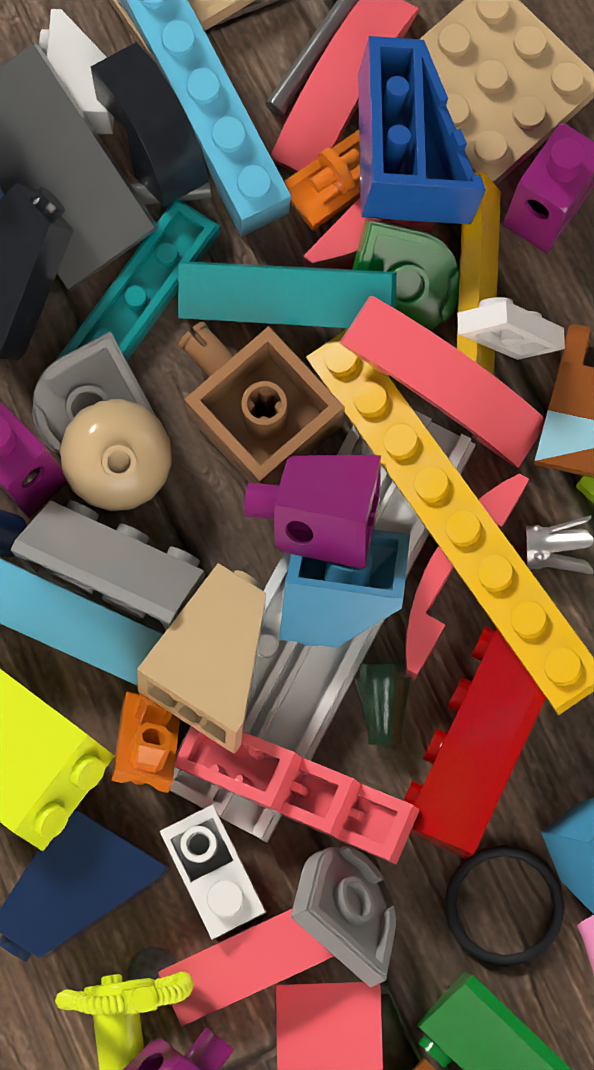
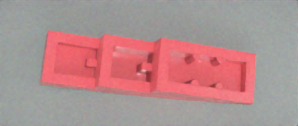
M191 726L175 760V767L179 770L396 865L420 811L410 803L365 786L354 778L304 759L293 751L246 732H243L241 746L234 754Z

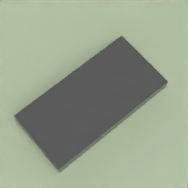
M31 43L0 67V188L6 194L16 183L37 190L43 187L62 203L65 212L61 216L74 231L57 274L68 290L75 289L159 229V226L40 46Z

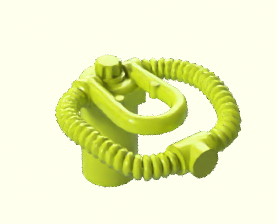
M181 971L161 979L157 978L156 980L143 978L123 982L122 975L120 974L109 975L101 978L102 985L85 987L84 991L80 990L79 992L68 989L61 991L57 994L55 1003L59 1009L76 1010L93 1015L99 1070H123L144 1049L140 1013L155 1011L157 1007L162 1005H171L185 1000L191 994L194 982L189 973Z

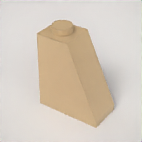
M218 563L137 668L139 693L234 754L242 743L264 620L266 592L262 591L260 584L249 574L240 570L232 572Z

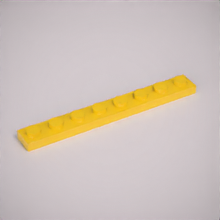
M347 328L306 357L308 362L329 391L345 406V415L374 455H381V465L554 710L560 715L594 692V657L389 376L383 375L339 344L348 330Z

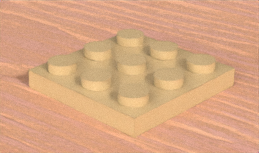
M464 0L419 39L425 41L448 97L446 106L456 130L461 129L467 143L465 152L473 172L484 171L495 185L500 183L548 140L560 123L565 124L594 98V71L520 0Z

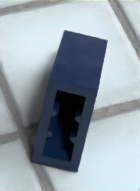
M75 809L68 818V822L62 832L51 840L44 851L38 849L0 909V934H2L0 946L25 962L28 961L32 954L38 958H47L166 877L171 868L78 809Z

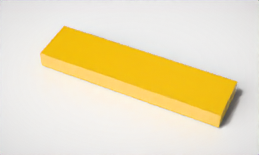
M484 171L474 172V174H480L486 191L472 223L462 224L458 313L479 308V303L482 300L497 297L501 191ZM457 329V349L494 375L495 350L458 335Z

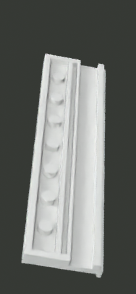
M413 410L461 475L476 444L471 442V438L463 434L459 436L431 422V418ZM352 426L337 455L374 454L355 427ZM381 465L380 505L374 529L410 534L406 570L407 578L430 533ZM284 552L264 589V592H266L264 620L244 732L293 751L302 758L311 761L384 620L337 648L322 645L306 646L294 641L279 640L284 588L291 556L290 553ZM186 736L184 737V739H183V741H182L180 747L178 748V750H177V752H176V758H177V756H178V754H179V751H180V749H181V747H182V745H183V743H184V740H185ZM174 767L171 792L203 809L213 804L220 818L268 843L282 815Z

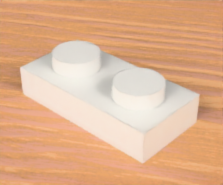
M488 298L479 303V308L457 313L458 335L516 360L565 349L563 327L542 318V314L539 312L527 311L514 305L513 300L509 298Z

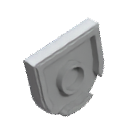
M111 332L100 336L53 362L43 372L36 384L32 398L34 424L45 444L59 455L66 427L80 410L90 405L92 406L100 401H109L111 399H124L144 406L155 416Z
M347 845L341 848L328 847L313 854L306 861L301 873L291 918L371 988L386 981L396 929L394 906L387 909L383 894L378 885V882L384 879L377 867L367 856Z

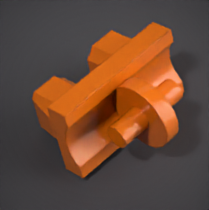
M359 130L333 148L327 147L321 151L317 159L284 181L291 195L290 203L312 231L361 197Z
M127 691L125 694L111 781L120 783L131 781L136 785L146 783L158 791L169 793L173 783L180 719L141 693Z

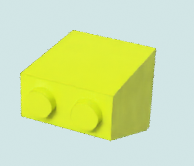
M0 669V823L30 844L44 851L51 840L65 828L68 818L88 791L100 782L105 769L115 755Z

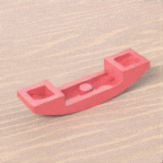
M359 0L332 38L301 91L270 155L275 164L295 174L317 159L321 151L327 147L333 148L342 142L343 131L359 106L358 73L369 36L404 38L418 15V7L404 0Z
M369 296L339 344L383 375L392 376L473 434L472 438L516 468H519L543 430L545 418L502 381L427 328L374 296Z
M521 474L502 482L479 499L500 530L504 527L529 481L527 477ZM439 546L423 573L408 619L404 643V676L412 681L416 680L445 627V624L428 615L429 610L454 569Z

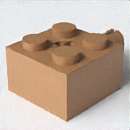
M200 322L192 327L197 333L194 337L188 331L181 338L178 347L185 351L209 377L184 399L188 417L248 482L276 485L282 478L288 458L292 456H309L344 425L345 406L269 326L236 355H233L220 342L204 322ZM261 407L267 412L275 407V416L270 419L262 416L258 419L256 418L255 409Z

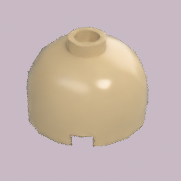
M124 399L100 401L80 410L66 427L60 446L62 473L72 491L89 505L108 511L134 509L151 500L166 483L172 464L170 439L160 420L144 406Z

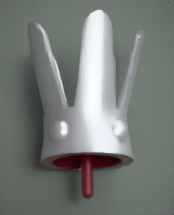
M591 515L551 527L525 525V545H512L516 551L525 550L526 566L529 569L553 567L586 574L594 573L590 564L585 560L554 554L560 551L587 548L593 544L594 538L589 535L586 529L561 530L588 522L591 519Z

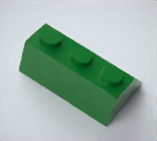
M463 972L416 1024L426 1033L418 1043L443 1068L454 1060L463 1070H572L474 975Z

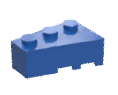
M369 36L358 73L361 218L471 224L486 189L480 174H474L465 152L466 140L461 129L456 130L446 106L448 101L447 94L425 41Z

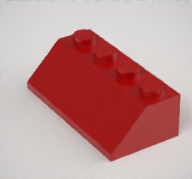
M487 626L484 627L471 657L481 661L472 681L463 677L460 678L447 706L448 709L457 712L447 733L438 728L436 729L422 759L432 764L423 785L412 780L403 801L414 805L420 810L410 833L463 859L474 855L546 699L498 629L494 630Z

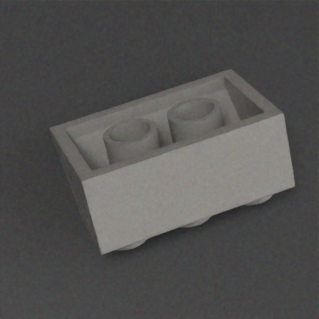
M71 500L68 501L66 507L49 501L16 538L11 551L26 570L162 633L166 632L206 579L204 570L197 568L200 560L195 556L175 547H169L166 554L147 545L150 538L141 531L119 523L116 530L96 522L99 517L98 513Z

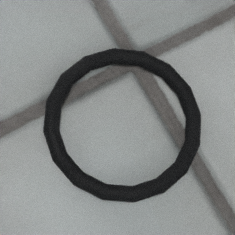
M505 844L482 848L475 852L474 855L463 860L449 880L444 902L448 927L461 948L480 962L500 967L527 964L546 952L561 931L565 910L561 884L548 863L528 849ZM499 857L522 860L539 871L550 889L553 904L550 925L539 942L523 952L507 955L486 951L470 940L459 922L456 906L460 885L470 870L485 860Z

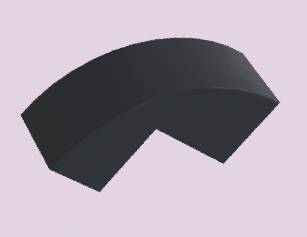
M137 42L90 66L96 99L127 131L134 176L164 207L209 182L201 148L181 103L160 69Z

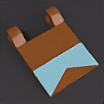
M571 324L568 327L565 349H563L534 463L537 466L594 478V367L584 365L590 347L589 337L591 330L587 326Z

